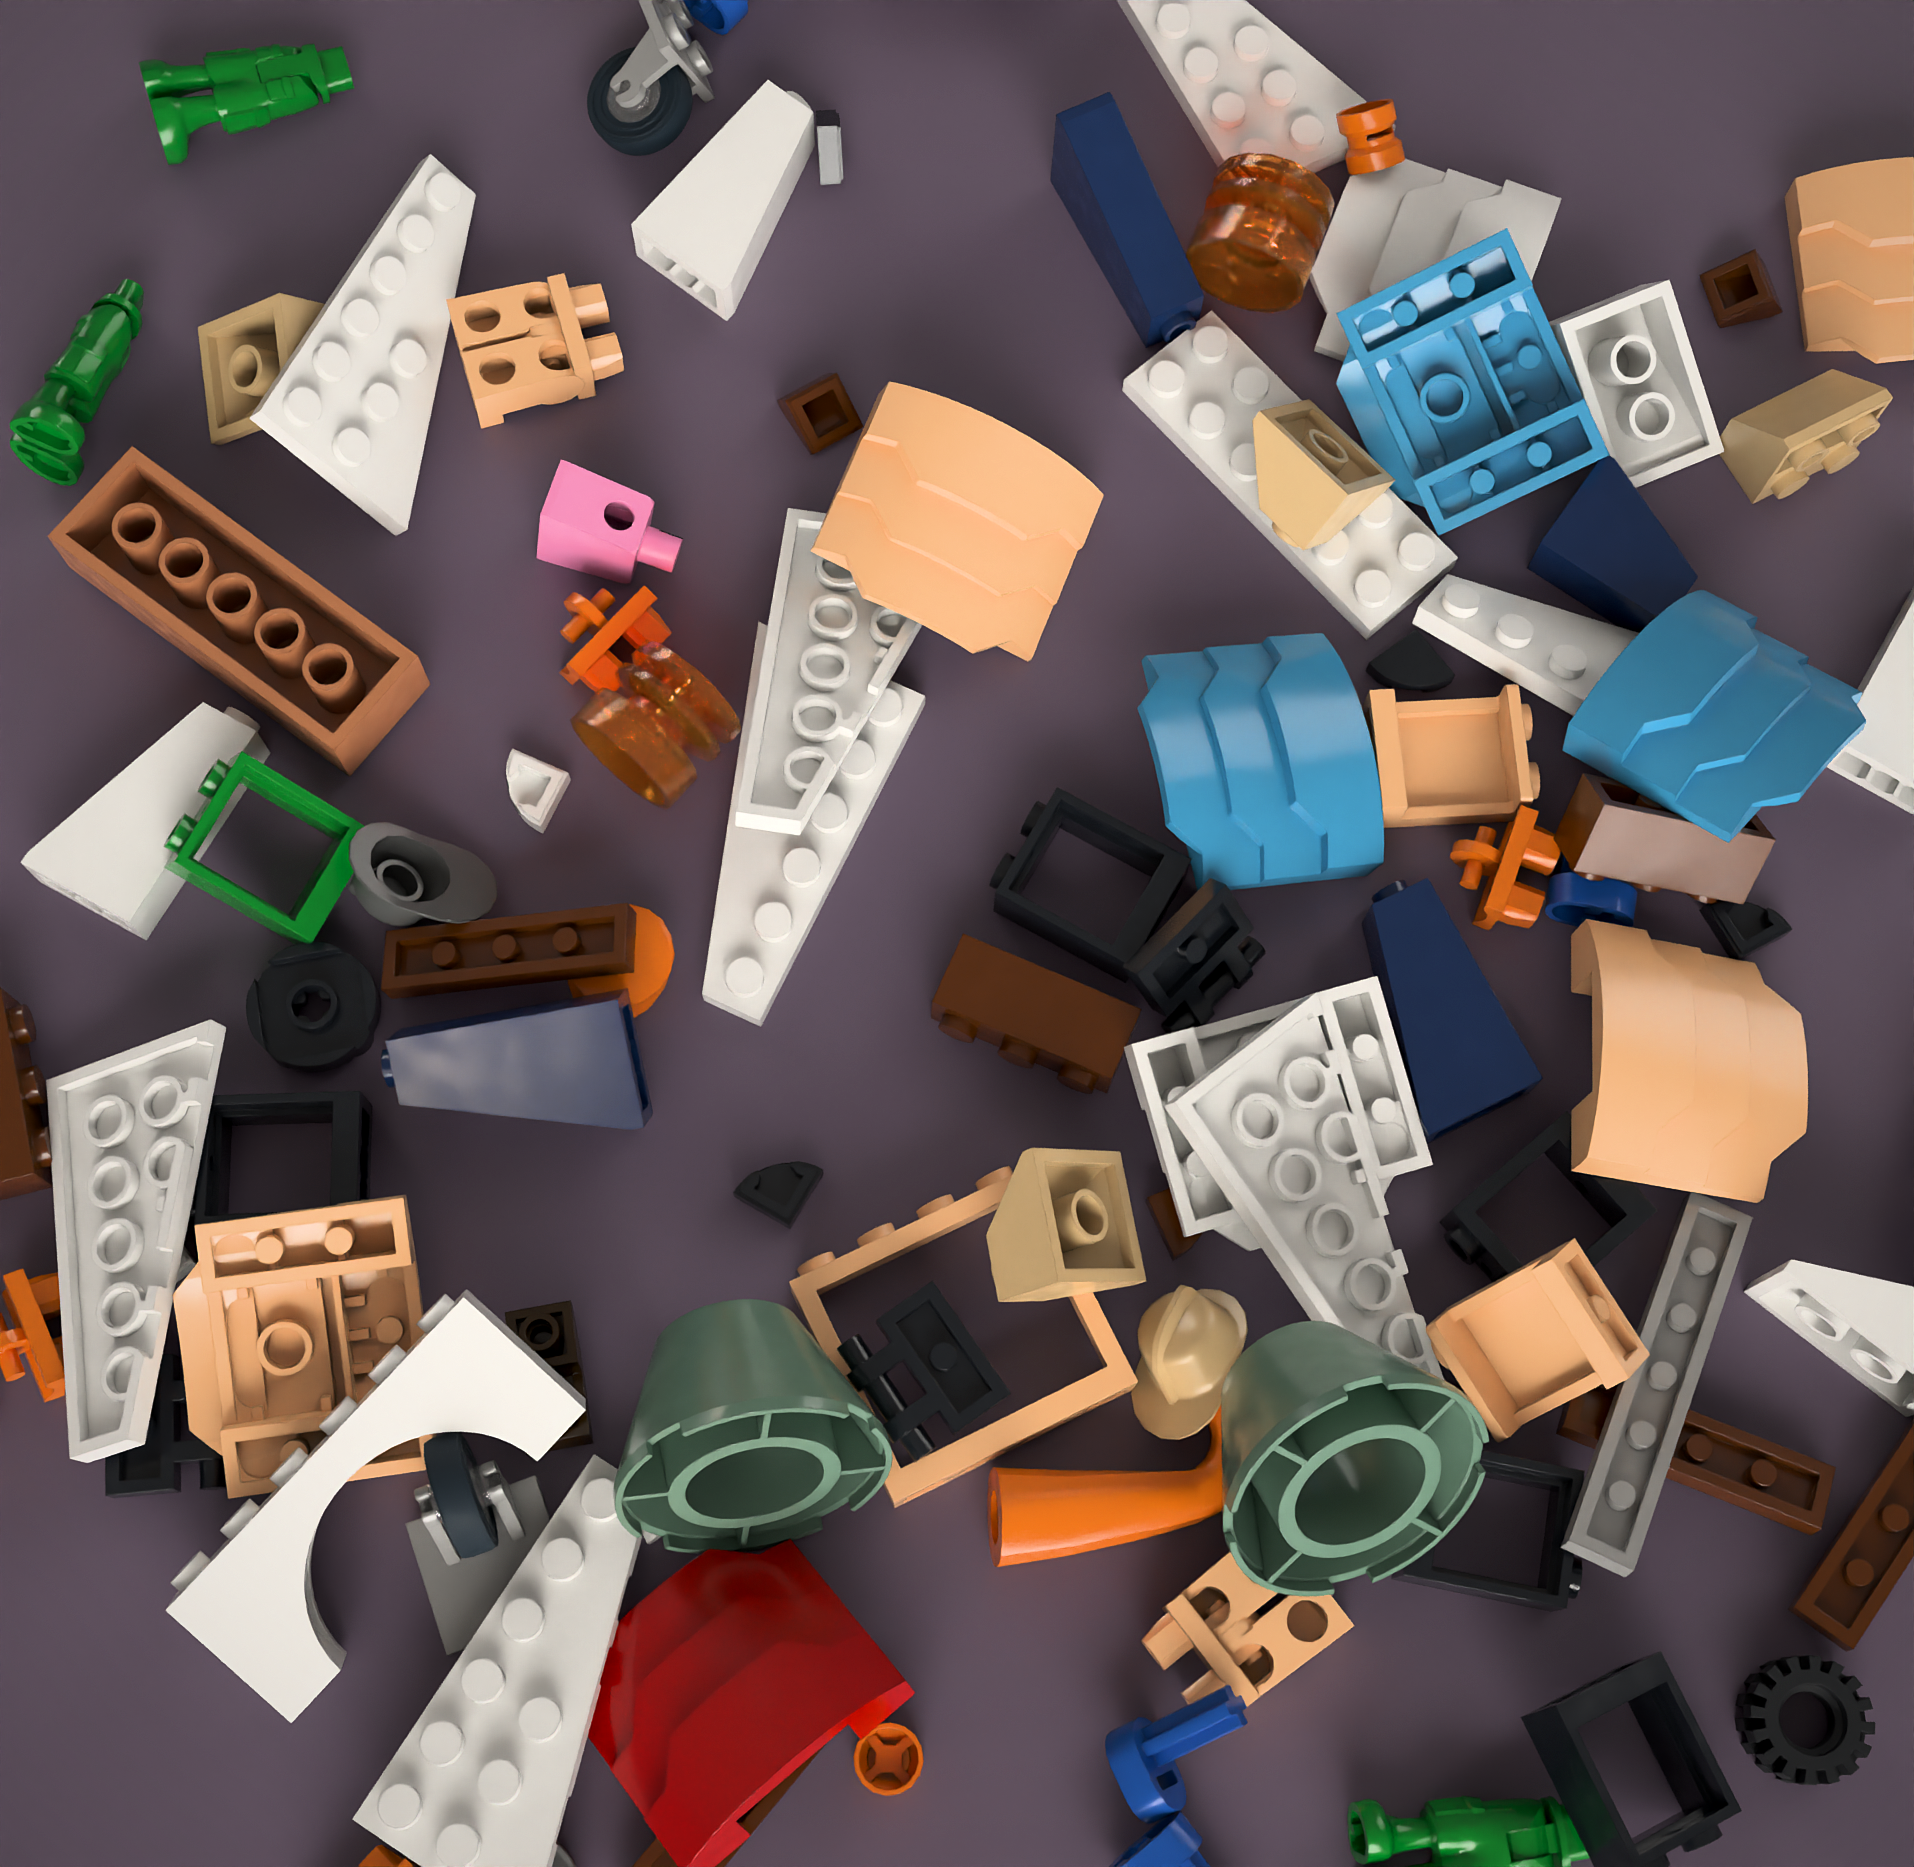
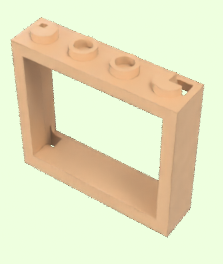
M1010 1166L1000 1168L982 1177L975 1183L978 1191L956 1202L952 1195L948 1194L925 1204L916 1211L919 1219L902 1228L895 1230L892 1223H887L868 1231L857 1239L860 1248L837 1259L833 1252H826L806 1261L797 1268L800 1277L789 1281L792 1294L813 1338L853 1388L854 1386L847 1377L851 1370L837 1351V1348L842 1344L818 1295L997 1210L1013 1174ZM1093 1292L1070 1296L1069 1299L1104 1368L903 1468H900L892 1451L891 1470L883 1485L894 1508L1134 1389L1138 1380ZM864 1390L859 1392L858 1395L875 1415Z

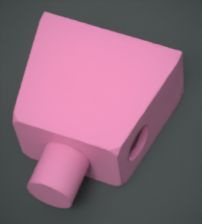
M560 460L540 513L536 558L587 574L628 584L632 581L638 562L672 573L683 538L650 526L655 504L650 497L570 462Z

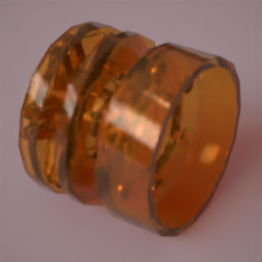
M1248 152L1229 157L1217 169L1212 189L1206 198L1205 214L1198 219L1186 252L1187 259L1200 287L1206 293L1225 304L1247 311L1274 313L1289 310L1298 304L1303 297L1316 258L1315 252L1321 247L1325 231L1328 228L1335 203L1330 189L1315 173L1294 161L1273 154Z
M645 640L631 654L634 665L625 662L615 671L616 680L627 698L615 691L602 687L591 696L570 721L573 730L582 743L616 778L651 804L666 810L671 808L698 778L696 768L685 751L707 762L715 760L721 753L718 742L724 744L731 742L741 731V724L730 704L699 670L660 643Z

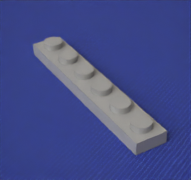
M1689 1192L1682 1201L1636 1332L1650 1356L1629 1379L1619 1383L1561 1545V1548L1625 1578L1634 1571L1753 1219V1217L1695 1192Z

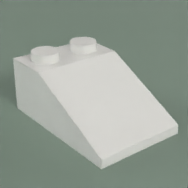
M1670 280L1639 285L1549 322L1580 393L1586 401L1610 454L1609 456L1618 462L1635 488L1725 452Z
M1792 1259L1750 1282L1744 1293L1905 1417L1914 1415V1287Z

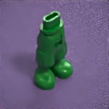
M314 43L304 44L301 47L271 44V46L257 47L255 50L236 48L234 50L207 52L206 56L203 57L204 64L169 65L158 59L139 62L168 165L179 164L187 159L189 154V138L192 132L203 126L221 121L223 131L228 132L229 135L237 134L255 127L261 128L270 124L271 120L297 114L318 105V93H320L323 104L331 103L329 94L354 89L342 46L321 51L316 50ZM210 89L213 93L212 95L183 97L195 92Z
M123 279L115 293H106L94 303L87 314L81 316L76 323V327L70 337V342L65 350L45 372V383L30 400L19 407L10 421V429L14 432L10 439V447L29 469L53 483L72 486L78 482L84 470V461L78 451L85 441V431L79 422L89 423L92 421L107 390L114 379L121 373L129 358L131 351L130 341L135 339L141 330L142 316L140 310L143 307L144 291L133 280Z
M1463 1795L1461 1797L1436 1799L1425 1802L1424 1809L1420 1811V1817L1397 1818L1386 1815L1384 1808L1373 1799L1351 1802L1348 1807L1349 1845L1354 1859L1359 1864L1385 1861L1393 1854L1422 1848L1431 1849L1432 1855L1429 1862L1402 1867H1571L1572 1861L1589 1859L1588 1853L1564 1804H1559L1552 1796L1542 1797L1539 1800L1511 1798L1481 1801L1479 1797Z

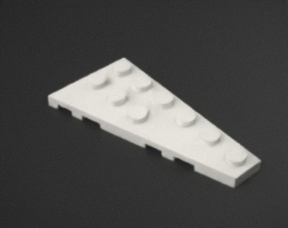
M1117 0L1241 206L1345 160V154L1349 146L1347 137L1339 132L1336 114L1344 109L1366 103L1367 101L1246 0Z
M431 154L419 162L249 418L395 536L408 529L451 319L446 299L455 298L476 197V194Z
M788 508L736 809L735 826L794 835L801 834L922 624L904 615L862 598L850 571L810 551L827 513Z
M1449 574L1443 578L1418 606L1412 624L1572 716L1575 715L1583 701L1611 664L1639 634Z
M758 621L702 996L704 1001L761 1027L925 706V695L891 680L889 681L800 835L735 826L736 809L768 625Z
M1317 992L1299 1000L1166 1103L1164 1107L1311 1321H1325L1336 1324L1444 1380L1438 1360L1432 1350L1431 1339L1426 1333L1424 1317L1415 1313L1403 1277V1275L1409 1273L1402 1250H1394L1384 1216L1388 1215L1389 1211L1358 1116L1348 1110L1337 1074L1343 1073L1336 1049L1330 1051L1328 1049L1318 1016L1324 1013Z
M211 1019L46 1080L52 1153L51 1166L69 1456L73 1460L89 1463L144 1445L146 1441L173 1303L172 1295L175 1292L226 1032L225 1026Z
M596 1455L592 1456L352 1819L421 1867H552L558 1846L556 1841L568 1797L572 1795L601 1689L600 1680L609 1647L612 1648L619 1623L617 1620L628 1578L632 1576L642 1536L636 1538L630 1534L617 1518L613 1499V1486L618 1469Z

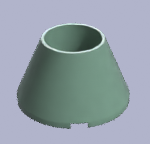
M738 1299L713 1303L688 1312L673 1321L661 1332L655 1342L613 1486L615 1511L620 1523L630 1534L639 1538L642 1536V1530L661 1536L664 1549L702 1554L708 1549L744 1552L776 1546L789 1539L794 1541L822 1530L821 1517L848 1502L850 1509L856 1511L869 1501L882 1487L889 1475L893 1459L892 1449L886 1429L791 1310L774 1302L757 1299Z
M1303 1321L1276 1329L1257 1340L1239 1356L1230 1368L1222 1387L1223 1532L1226 1544L1237 1565L1245 1575L1260 1586L1277 1593L1292 1596H1324L1334 1594L1335 1589L1332 1583L1348 1580L1363 1574H1367L1372 1583L1381 1580L1406 1567L1434 1547L1458 1523L1470 1507L1486 1474V1471L1480 1464L1483 1443L1489 1442L1485 1422L1472 1401L1454 1385L1336 1324L1325 1321Z

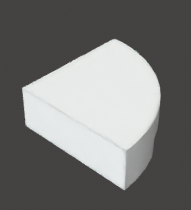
M512 748L506 766L510 798L522 819L535 830L544 833L571 781L569 773Z

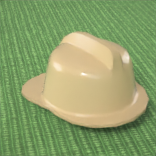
M1180 1285L1176 1291L1165 1294L1154 1301L1145 1311L1137 1332L1138 1346L1141 1352V1358L1135 1372L1138 1383L1131 1392L1134 1413L1144 1429L1161 1439L1180 1440L1198 1433L1214 1418L1221 1405L1223 1383L1230 1368L1239 1358L1248 1333L1246 1312L1235 1297L1221 1290L1200 1289L1196 1291L1192 1287Z

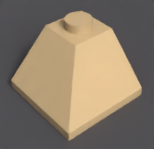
M278 293L198 327L211 444L223 445L262 430L261 427L249 418L325 304Z
M1310 399L1261 410L1252 420L1259 509L1273 521L1272 529L1276 535L1291 546L1300 547L1304 551L1328 542L1382 495L1395 481L1388 472Z
M1030 1148L1022 1151L986 1234L991 1260V1272L995 1282L998 1302L1047 1301L1146 1282L1120 1151Z

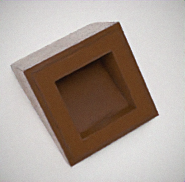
M1756 249L1699 275L1719 328L1765 319L1783 312L1766 265Z
M827 373L777 400L783 414L810 455L821 451L864 427L837 373Z

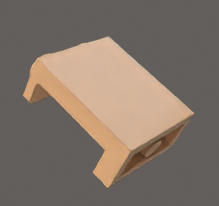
M1518 684L1505 685L1500 695L1496 697L1396 702L1394 689L1369 690L1362 710L1369 730L1379 776L1384 828L1514 821L1518 808L1521 805L1529 808L1533 799L1539 797V768L1536 762H1529L1526 741H1529L1532 736V712L1529 704H1521Z
M1575 1238L1449 1306L1426 1326V1333L1431 1339L1432 1350L1437 1360L1446 1369L1451 1370L1466 1396L1480 1413L1487 1429L1498 1443L1511 1437L1528 1421L1601 1384L1606 1389H1609L1629 1379L1650 1356L1648 1350Z

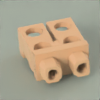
M562 273L547 277L548 283L530 282L446 299L453 331L481 429L504 423L503 414L540 404L553 405L563 403L577 395L579 400L596 396L595 380L604 379L624 371L622 352L615 332L584 339L581 331L583 328L610 322L601 283L569 288L565 274Z
M1229 1551L1174 1599L1162 1607L1166 1614L1156 1621L1141 1642L1163 1670L1167 1669L1190 1649L1195 1651L1208 1671L1181 1692V1695L1188 1704L1226 1685H1230L1235 1697L1241 1695L1246 1707H1248L1262 1694L1274 1687L1355 1625L1331 1595H1286L1259 1616L1256 1610L1274 1597L1277 1592L1253 1582L1243 1573Z

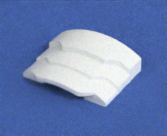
M1408 159L1382 170L1350 176L1310 275V281L1327 314L1314 351L1344 362L1350 342L1336 313L1506 228L1532 281L1561 198L1507 179L1504 186L1501 187L1449 168L1445 173Z
M1378 976L1317 992L1324 1013L1318 1016L1329 1051L1336 1049L1343 1073L1337 1074L1349 1112L1358 1116L1384 1196L1394 1176L1431 1166L1433 1163ZM1302 998L1196 1028L1191 1027L1124 1047L1141 1110L1146 1111L1163 1173H1166L1184 1237L1213 1229L1247 1251L1261 1248L1164 1105Z

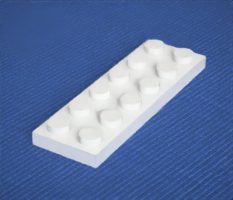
M1212 310L1196 322L1194 329L1184 331L1124 379L1122 391L1366 640L1454 568L1458 557L1390 488L1324 544L1303 551L1300 547L1287 544L1276 535L1272 529L1273 521L1259 509L1252 420L1261 410L1302 400Z

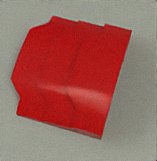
M791 1539L761 1554L708 1549L654 1589L619 1621L612 1648L609 1647L600 1680L601 1689L588 1738L643 1814V1819L678 1867H715L751 1836L739 1820L740 1817L847 1725L862 1740L911 1698L915 1692Z

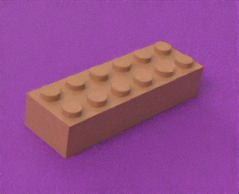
M133 446L129 448L48 535L50 541L72 570L349 777L431 685L419 657Z

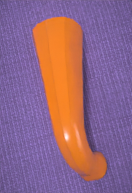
M1221 1405L1214 1418L1208 1423L1210 1431L1208 1451L1204 1459L1190 1470H1047L993 1467L988 1477L987 1496L988 1535L993 1565L1001 1567L1064 1557L1129 1543L1197 1524L1223 1510Z

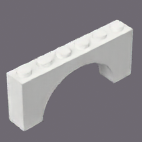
M467 1289L455 1301L447 1294H444L417 1322L416 1325L425 1333L413 1346L405 1352L396 1344L368 1374L376 1383L373 1388L358 1403L349 1396L345 1397L319 1425V1428L327 1436L308 1455L298 1447L269 1478L278 1486L260 1506L251 1499H248L220 1529L228 1540L211 1558H208L200 1550L170 1582L178 1592L168 1605L166 1611L290 1723L298 1717L341 1671L347 1654L331 1635L319 1613L311 1580L312 1548L318 1524L326 1507L345 1482L362 1466L386 1450L414 1438L441 1432L462 1431L496 1437L513 1444L538 1461L586 1410V1399Z

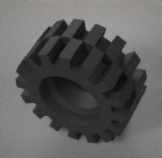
M1813 1655L1782 1657L1779 1660L1768 1661L1759 1666L1761 1671L1750 1674L1744 1681V1684L1749 1688L1747 1693L1738 1694L1735 1706L1743 1708V1718H1735L1736 1731H1745L1747 1740L1741 1742V1745L1746 1754H1755L1759 1760L1755 1765L1764 1773H1774L1777 1775L1775 1779L1786 1783H1798L1799 1785L1832 1784L1840 1781L1839 1776L1852 1775L1860 1768L1855 1763L1857 1758L1868 1757L1872 1746L1865 1744L1864 1740L1865 1735H1875V1722H1866L1864 1711L1872 1710V1703L1869 1697H1859L1856 1690L1863 1685L1855 1675H1843L1841 1672L1844 1666L1835 1661L1824 1662L1821 1661L1822 1657ZM1797 1692H1805L1816 1697L1822 1703L1828 1715V1730L1824 1739L1811 1748H1802L1795 1745L1787 1738L1781 1727V1708L1784 1702Z

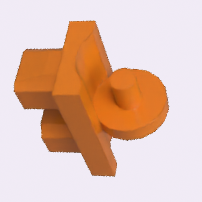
M644 585L608 621L603 613L616 601L609 591L602 588L590 601L582 595L572 592L564 600V605L573 618L560 630V633L571 644H574L586 631L594 637L559 673L572 686L578 679H581L590 689L608 699L633 674L608 650L622 635L647 659L672 634L660 615L651 607L658 598Z
M1521 805L1518 808L1514 821L1507 823L1498 849L1492 847L1497 832L1487 826L1479 827L1475 840L1464 839L1454 842L1450 858L1455 864L1464 869L1459 884L1466 889L1477 890L1482 875L1488 876L1471 923L1472 925L1489 931L1498 920L1509 925L1529 929L1537 920L1545 899V892L1515 881L1520 866L1548 876L1558 861L1561 850L1553 839L1555 834L1535 825L1539 811Z
M23 1268L3 1275V1281L6 1289L2 1291L1 1296L15 1329L8 1330L4 1317L0 1312V1368L6 1382H9L26 1374L19 1357L20 1354L25 1353L44 1403L64 1396L65 1375L62 1336L52 1339L45 1323L46 1320L61 1315L58 1272L40 1275L31 1279H27Z

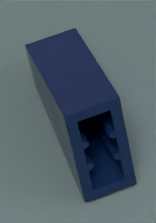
M1611 456L1604 457L1597 462L1540 542L1527 567L1536 575L1616 626L1640 633L1666 608L1686 596L1698 578L1693 568L1618 462Z

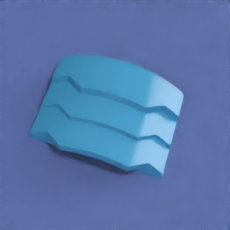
M1507 228L1336 313L1350 342L1336 385L1369 456L1395 479L1389 488L1400 499L1425 507L1438 536L1610 455L1586 401L1583 399Z
M1697 590L1680 598L1661 612L1616 658L1569 722L1562 751L1729 843L1762 806H1778L1798 802L1829 763L1850 741L1864 730L1866 719L1857 706L1863 692L1807 664L1809 656L1754 629L1758 617L1706 590Z
M1323 633L1271 636L1259 644L1205 647L1203 651L1145 655L1141 662L1148 693L1137 707L1145 729L1156 769L1165 826L1187 846L1189 858L1192 859L1191 866L1197 891L1210 878L1226 884L1229 890L1368 876L1384 863L1382 798L1369 730L1350 676L1336 650Z

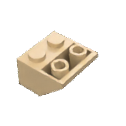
M1831 369L1732 418L1720 436L1725 452L1719 455L1752 504L1772 494L1777 499H1782L1805 485L1809 480L1808 476L1822 469H1825L1828 474H1832L1854 461L1860 454L1857 447L1861 441L1868 438L1880 427L1877 419L1893 397L1885 387Z

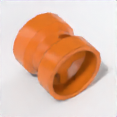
M1380 99L1362 103L1336 114L1339 132L1347 137L1349 146L1345 154L1348 174L1370 173L1394 166L1405 160L1402 140L1394 135L1393 124L1397 119L1393 99Z
M891 1722L879 1724L862 1740L859 1739L853 1756L855 1772L861 1783L872 1792L884 1796L901 1794L912 1787L921 1774L924 1762L922 1746L915 1734L905 1726Z

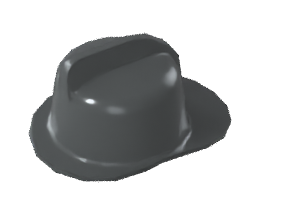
M389 822L370 823L357 830L349 843V862L354 871L349 891L354 896H357L359 903L371 916L382 923L393 926H408L415 924L425 917L455 924L478 920L489 913L497 899V881L489 867L475 854L456 845L418 834Z

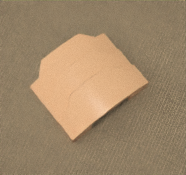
M1914 157L1853 163L1795 178L1785 195V205L1805 352L1856 351L1875 364L1914 360Z
M889 381L876 398L810 551L850 571L862 598L884 606L930 628L972 654L998 646L1028 662L1034 655L1051 610L1058 601L1077 551L1084 546L1104 494L1067 461L1011 426L949 398Z
M1586 919L1571 934V992L1592 996V1092L1571 1110V1171L1759 1203L1764 1199L1771 1161L1802 1137L1807 1129L1808 1065L1801 1013L1764 984L1761 973L1753 962L1705 954L1698 947L1651 939L1647 930Z
M406 1195L338 1203L333 1206L194 1225L199 1262L172 1296L182 1357L189 1431L223 1456L228 1499L272 1493L278 1486L269 1479L271 1475L298 1447L308 1455L327 1436L319 1428V1425L347 1396L358 1403L373 1388L376 1383L368 1374L396 1344L407 1352L425 1333L416 1325L424 1313ZM437 1434L414 1438L386 1450L362 1466L347 1481L426 1470L424 1443L436 1437Z

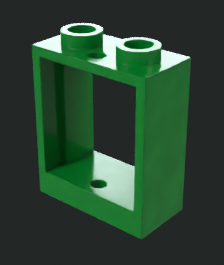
M243 751L232 757L227 764L217 759L198 788L197 792L206 797L194 819L184 813L164 844L165 848L173 852L164 868L294 944L312 943L354 872L349 862V843L357 830L363 828L364 825ZM239 783L333 839L289 914L193 859Z

